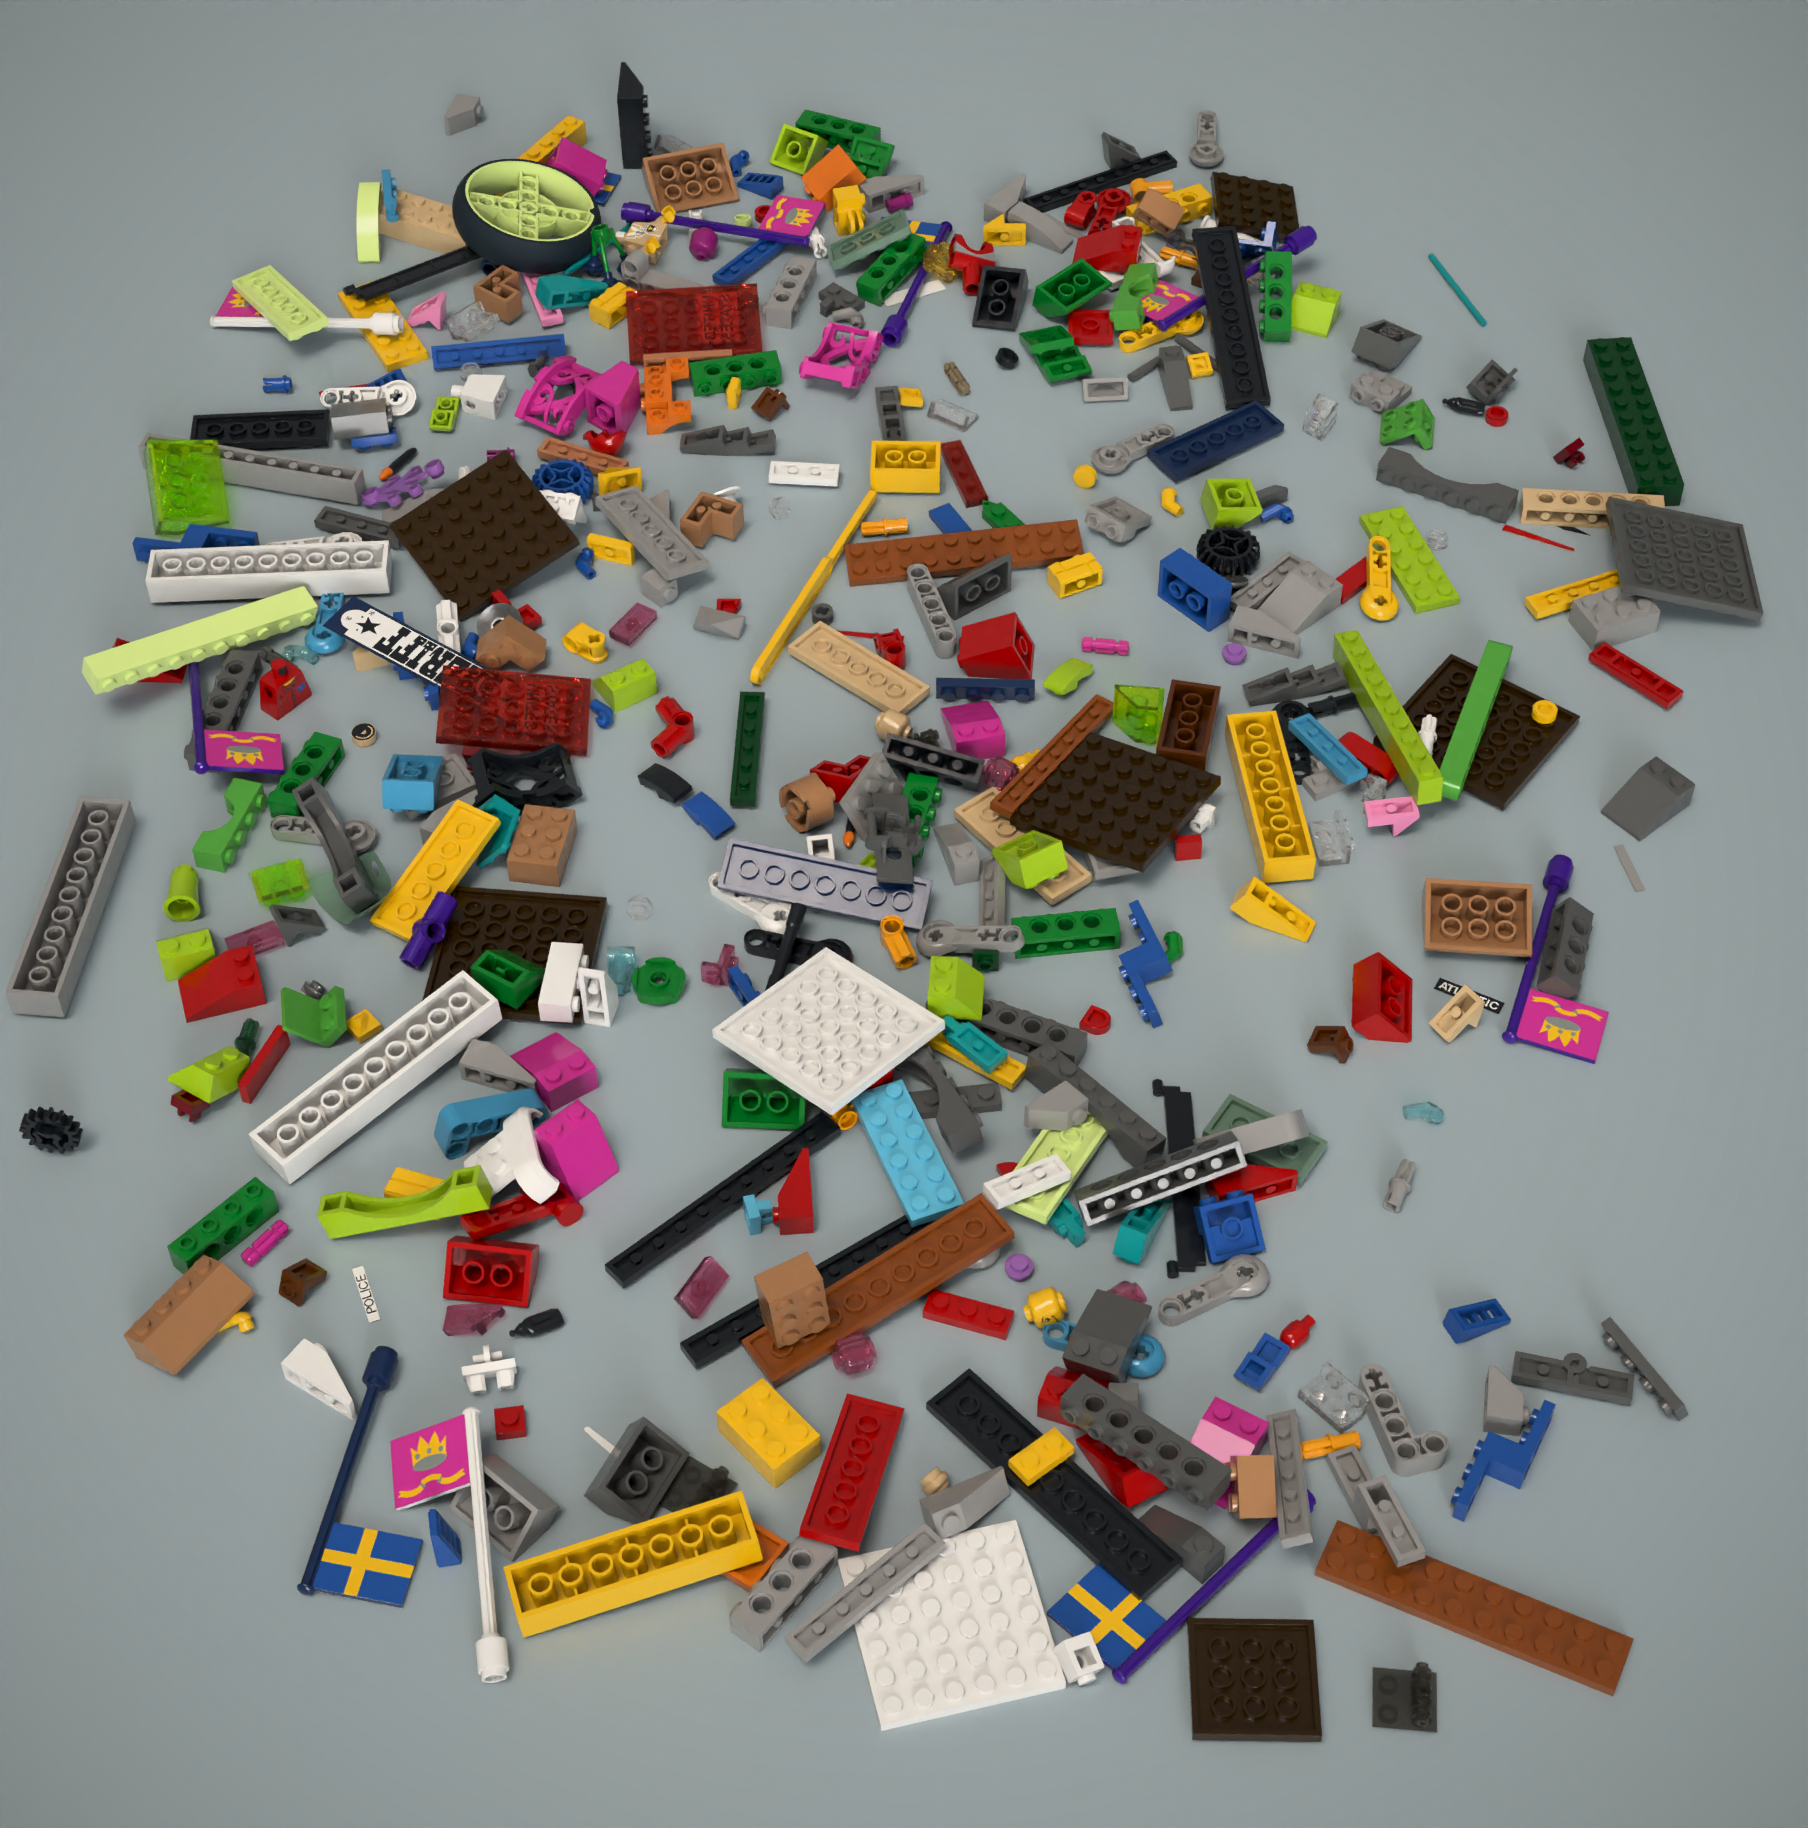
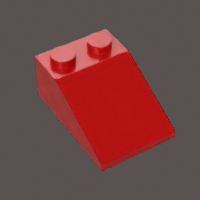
M1119 225L1078 238L1072 264L1082 258L1096 270L1127 273L1130 264H1138L1143 227Z
M253 945L227 950L178 980L187 1023L266 1004Z
M1089 1434L1075 1439L1077 1446L1110 1493L1127 1508L1138 1505L1142 1501L1168 1489L1160 1479L1149 1472L1142 1471L1134 1462L1124 1456H1119L1111 1447L1100 1440L1093 1439Z

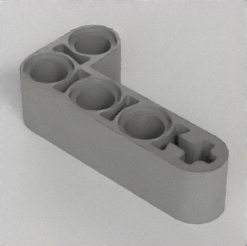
M633 249L621 263L622 283L627 288L630 287L636 290L639 297L684 310L695 311V295H707V290L700 283L649 269L648 256L643 250Z
M1300 1109L1193 1139V1144L1195 1145L1232 1131L1239 1140L1244 1155L1310 1135L1303 1111Z
M1377 1364L1364 1366L1360 1373L1357 1389L1358 1395L1393 1473L1401 1477H1409L1441 1468L1445 1462L1449 1444L1446 1436L1438 1431H1428L1414 1435L1385 1369Z

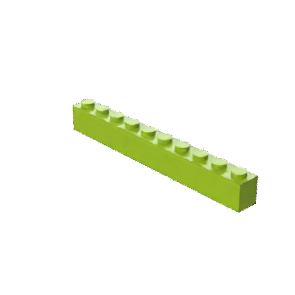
M1349 630L1334 634L1333 659L1335 662L1338 661L1351 691L1355 693L1359 705L1416 805L1441 801L1443 775L1358 630Z

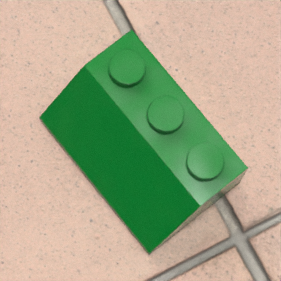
M1081 258L1036 286L1032 306L1047 318L1067 315L1111 287L1112 282Z
M726 1068L723 1072L722 1127L796 1130L805 1124L808 1100L761 1069Z

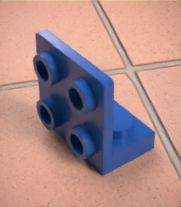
M1267 221L1266 228H1262L1261 241L1238 238L1242 259L1254 257L1258 261L1265 256V251L1276 250L1278 239L1276 222Z

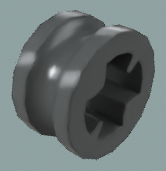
M826 603L815 605L812 608V622L814 624L822 621L830 625L833 622V608Z

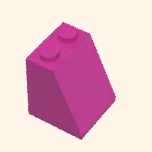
M562 137L546 164L573 176L590 191L593 197L596 193L600 194L605 185L603 180L608 171L605 169L607 160Z
M621 360L584 387L588 423L602 431L607 430L608 433L620 430L627 433L641 406L638 369Z
M579 1099L534 1129L540 1158L544 1167L578 1201L619 1172L617 1163L596 1115Z

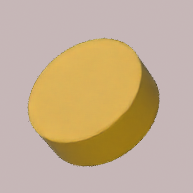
M1089 465L1078 466L1073 474L1075 484L1081 488L1092 487L1097 479L1096 470Z
M1537 701L1533 705L1531 715L1538 723L1550 724L1556 720L1558 708L1550 701Z

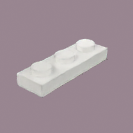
M771 461L769 483L838 487L840 464Z
M1054 1154L983 1183V1192L998 1210L1070 1180L1071 1171L1059 1156Z

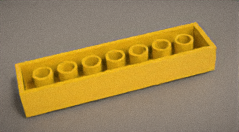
M1276 710L1227 715L1225 740L1262 882L1273 883L1313 879L1316 856Z
M741 1490L503 1568L517 1621L525 1638L762 1561L763 1557Z

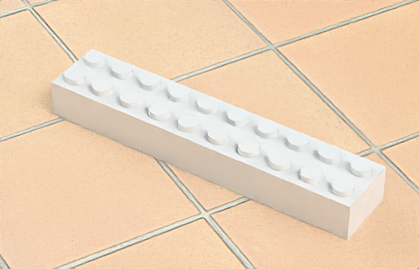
M389 540L151 550L145 581L151 603L262 599L301 586H305L311 596H322V594L328 596L327 593L343 592L344 595L390 593L393 562Z
M462 970L250 1132L249 1137L255 1152L288 1184L293 1183L470 1044L472 1038L478 1039L501 1021L502 1015L498 1000Z

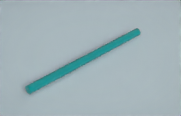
M627 224L619 231L628 232L631 224ZM610 239L608 245H605V249L614 243L612 239ZM600 246L597 247L598 254L601 253ZM592 251L562 272V275L569 276L586 264L590 259Z
M1433 253L1429 254L1428 258L1478 323L1482 327L1486 326V320Z

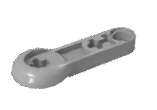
M1205 110L1198 114L1197 142L1189 150L1190 160L1200 167L1215 166L1222 161L1224 155L1223 150L1216 143L1217 115L1213 111Z
M1159 424L1119 441L1117 445L1099 447L1092 452L1091 462L1096 470L1101 473H1120L1127 467L1129 462L1147 455L1148 450L1173 439L1174 428L1167 424Z
M279 815L270 821L269 826L272 835L277 840L321 845L306 817ZM364 820L342 822L357 854L371 848L376 839V830L370 822ZM281 825H288L284 830H276Z
M944 920L931 921L925 924L916 937L918 951L928 957L942 956L952 951L954 953H972L973 950L1015 952L1025 944V938L1021 929L1015 925L955 926ZM1012 935L1018 936L1016 940L1006 942L1008 937Z
M1248 1254L1231 1257L1225 1262L1218 1273L1164 1298L1160 1302L1158 1309L1160 1322L1166 1326L1174 1327L1234 1299V1297L1258 1295L1265 1290L1269 1283V1272L1266 1265L1259 1258ZM1174 1307L1179 1311V1314L1173 1317L1168 1316L1164 1313V1309Z

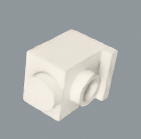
M1090 1631L1063 1640L1052 1649V1653L1058 1657L1068 1684L1077 1681L1079 1686L1086 1685L1096 1680L1095 1674L1105 1667Z

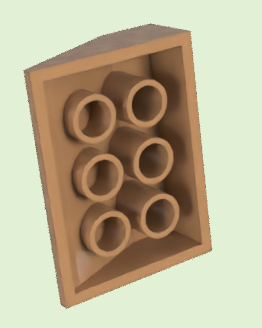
M724 143L642 158V174L656 212L661 213L668 205H671L676 213L739 201Z
M1426 878L1422 891L1424 951L1532 957V884Z

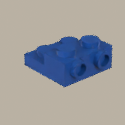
M1242 1189L1225 1193L1226 1199L1217 1201L1216 1196L1200 1199V1205L1193 1207L1199 1235H1203L1209 1263L1227 1260L1240 1254H1251L1266 1250L1253 1194H1243Z

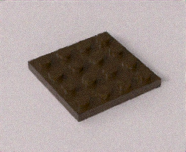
M1212 172L1210 180L1216 227L1236 226L1238 233L1261 237L1262 228H1266L1267 221L1276 222L1277 240L1284 241L1288 234L1299 228L1293 186L1284 183H1272L1267 180L1251 179L1246 176L1229 175L1225 172Z
M1188 1618L1187 1636L1192 1740L1321 1742L1322 1729L1314 1620Z

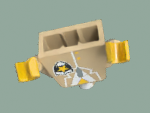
M671 205L666 206L661 211L663 216L658 217L653 222H634L628 232H616L617 240L620 245H624V250L628 255L633 249H640L648 256L649 264H657L669 242L667 222L671 223L675 219L676 211Z

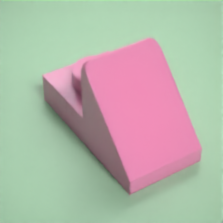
M442 291L414 307L407 320L410 326L413 328L420 323L423 325L430 321L440 331L446 319V293Z
M1412 796L1364 801V812L1368 827L1390 825L1393 837L1419 819L1418 806Z

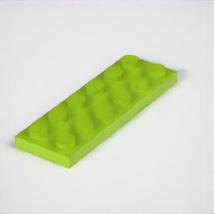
M1403 506L1360 515L1359 523L1369 540L1374 536H1382L1389 541L1391 576L1415 614L1459 604V594ZM1378 544L1373 545L1377 551L1384 550L1383 547Z

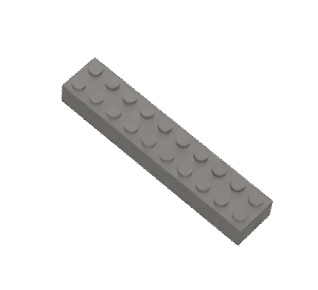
M80 797L5 992L12 1013L65 1017L136 823L129 800Z

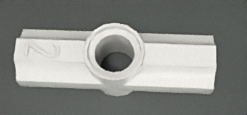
M441 600L436 605L438 641L461 653L457 603H453L450 600Z

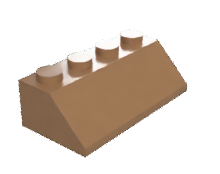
M203 1255L123 1336L137 1359L176 1375L255 1293L223 1262Z

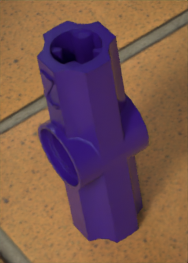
M438 891L422 919L417 920L413 924L412 936L399 957L406 966L420 970L435 943L440 942L446 934L445 926L458 906L457 900L454 897ZM428 926H430V934H429V936H428V933H427Z

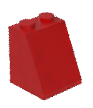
M1016 612L962 626V633L959 638L960 652L957 655L959 667L965 670L968 677L1032 679L1035 645Z

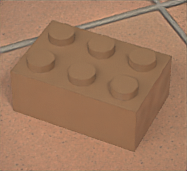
M525 804L506 860L509 881L560 887L578 831L575 810Z
M808 1252L754 1276L762 1320L778 1349L785 1345H792L808 1334L818 1333L831 1324L823 1278Z

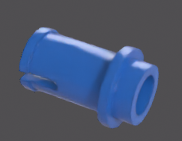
M283 375L282 378H263L262 383L265 384L263 386L264 392L283 391L288 393V391L292 390L291 377Z

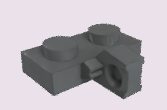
M834 282L819 291V300L822 301L820 303V314L826 318L836 310L852 307L859 312L865 308V300Z

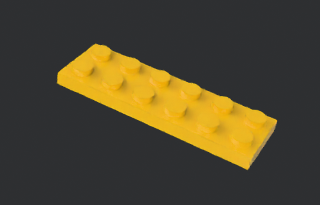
M343 291L337 293L340 303L351 318L370 319L375 312L402 315L388 294L365 301L363 298L357 300L352 294L345 296ZM404 317L403 332L397 335H375L370 328H358L387 372L429 359L427 350Z
M457 799L370 918L372 925L408 942L412 936L413 924L417 920L422 919L437 892L442 891L448 895L453 892L501 825L499 818Z

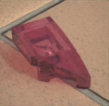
M489 1304L450 1305L447 1307L442 1330L447 1336L473 1333L475 1330L482 1336L488 1331L486 1326L495 1317L502 1318L505 1315V1310L502 1306Z

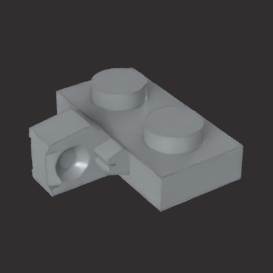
M1315 755L1310 756L1311 775L1302 779V786L1314 801L1358 784V781L1345 785Z

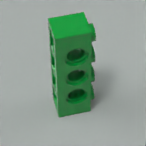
M806 109L795 122L796 128L827 140L826 148L833 149L839 144L846 153H850L855 135L881 142L880 127Z
M911 233L904 240L893 242L870 265L868 270L858 278L856 282L858 297L869 303L881 306L927 255L926 239Z
M1265 251L1264 259H1260V273H1264V279H1260L1259 293H1263V300L1259 302V313H1263V320L1259 321V333H1263V341L1289 342L1292 313V252ZM1276 274L1280 278H1273L1271 275ZM1275 294L1278 295L1280 298L1275 299L1272 298L1271 295ZM1271 315H1278L1280 318L1274 319Z
M776 350L689 363L690 383L694 397L725 393L732 377L740 378L741 390L782 384L781 364Z
M314 732L311 738L304 743L302 751L293 759L286 774L281 776L275 790L268 795L267 805L269 806L272 818L279 815L305 816L299 808L292 790L312 777L325 787L345 757L342 739Z
M909 773L902 795L908 796L909 823L914 822L916 815H920L922 825L917 835H922L923 841L928 840L930 834L929 823L930 821L934 822L936 816L935 805L936 803L940 804L942 798L939 778ZM924 843L919 854L912 856L913 868H915L917 859H921L923 856Z
M1116 908L1011 918V925L1018 926L1025 938L1024 946L1014 952L1015 959L1120 949L1121 930ZM1012 935V941L1016 940L1018 936Z
M257 1177L251 1179L167 1246L173 1266L184 1275L203 1255L220 1260L279 1212L274 1191Z

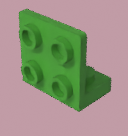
M1424 399L1409 402L1404 406L1390 409L1382 414L1379 439L1381 445L1413 435L1417 443L1420 442L1424 450L1433 447L1435 417Z
M334 986L327 994L321 997L320 1001L287 987L281 990L282 1028L284 1031L329 1048L347 1030L343 988Z

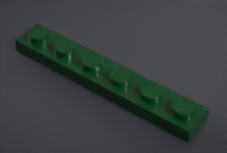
M740 692L730 806L756 807L765 692Z

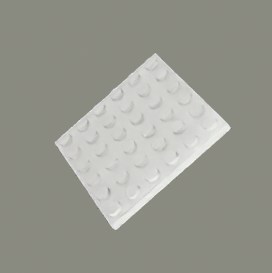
M825 947L712 1029L714 1039L828 1114L833 1115L945 1029V1020Z
M1016 1520L959 1532L942 1539L945 1542V1549L853 1624L881 1731L1066 1688V1681L1057 1655L1052 1653V1649L1055 1647ZM893 1547L837 1559L843 1588Z

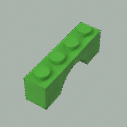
M1155 263L1129 265L1127 273L1124 274L1123 283L1119 286L1118 296L1114 299V306L1110 309L1109 313L1110 321L1114 322L1115 331L1141 329L1145 319L1141 298L1155 293L1159 282Z
M233 778L224 794L227 811L232 815V818L227 824L218 829L201 833L192 849L196 867L225 873L229 865L235 861L239 847L245 843L247 833L251 827H254L260 810L266 806L267 796L264 794L262 783Z

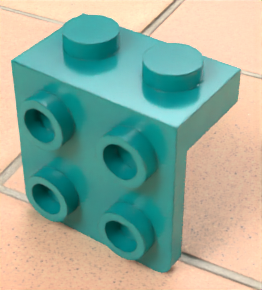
M496 794L477 808L499 818L501 825L479 855L476 866L479 868H483L486 864H492L499 854H505L512 844L510 840L511 835L519 825L517 819L520 810Z

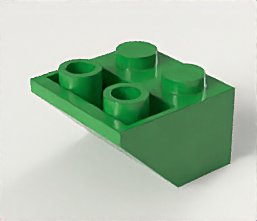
M486 950L470 967L472 978L497 1000L515 1009H518L543 982L545 974L544 968L507 950Z

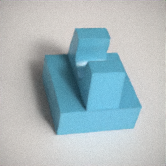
M754 1194L743 1196V1210L749 1234H760L762 1225L773 1222L770 1200L756 1201Z

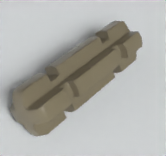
M945 363L944 372L958 393L962 396L969 394L970 385L955 363Z

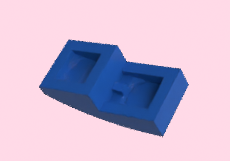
M702 791L681 805L696 825L701 823L714 840L734 828L735 822L712 798Z
M1264 1333L1252 1353L1248 1352L1234 1373V1378L1260 1391L1281 1366L1291 1351L1290 1346Z

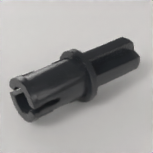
M1348 693L1337 697L1330 695L1327 699L1310 702L1307 706L1311 715L1315 718L1330 713L1335 715L1339 710L1354 707L1358 701L1355 693Z

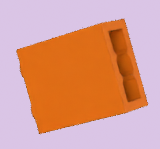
M839 144L801 177L806 184L803 187L811 197L814 195L813 201L825 202V209L828 212L833 209L832 189L853 185L859 186L867 179Z

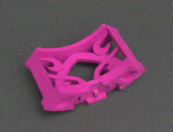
M828 322L827 327L823 330L822 342L818 349L811 356H805L804 361L800 363V378L812 379L819 377L842 382V387L857 389L859 388V382L864 383L870 375L871 370L868 368L871 362H876L884 336L877 331ZM838 331L851 334L850 342L845 344L843 334H841L840 341H835ZM854 335H859L868 338L855 340ZM848 354L849 362L852 365L835 367L831 366L829 361Z
M565 355L553 360V364L550 367L544 366L534 377L535 384L531 390L526 389L514 416L542 427L558 436H570L575 427L576 420L586 407L584 387L602 374L577 364V358ZM575 382V394L554 401L553 387L555 385H566ZM551 412H553L556 423L557 418L562 415L557 427L548 423ZM544 414V421L536 418L535 415Z

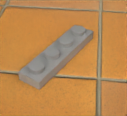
M1291 552L1286 553L1231 596L1230 608L1236 610L1237 605L1257 609L1291 571L1306 561Z
M993 854L980 861L979 926L1005 925V872Z

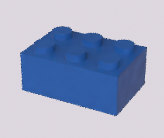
M1182 548L1177 549L1160 560L1158 597L1207 632L1212 631L1229 619L1232 592L1231 582Z

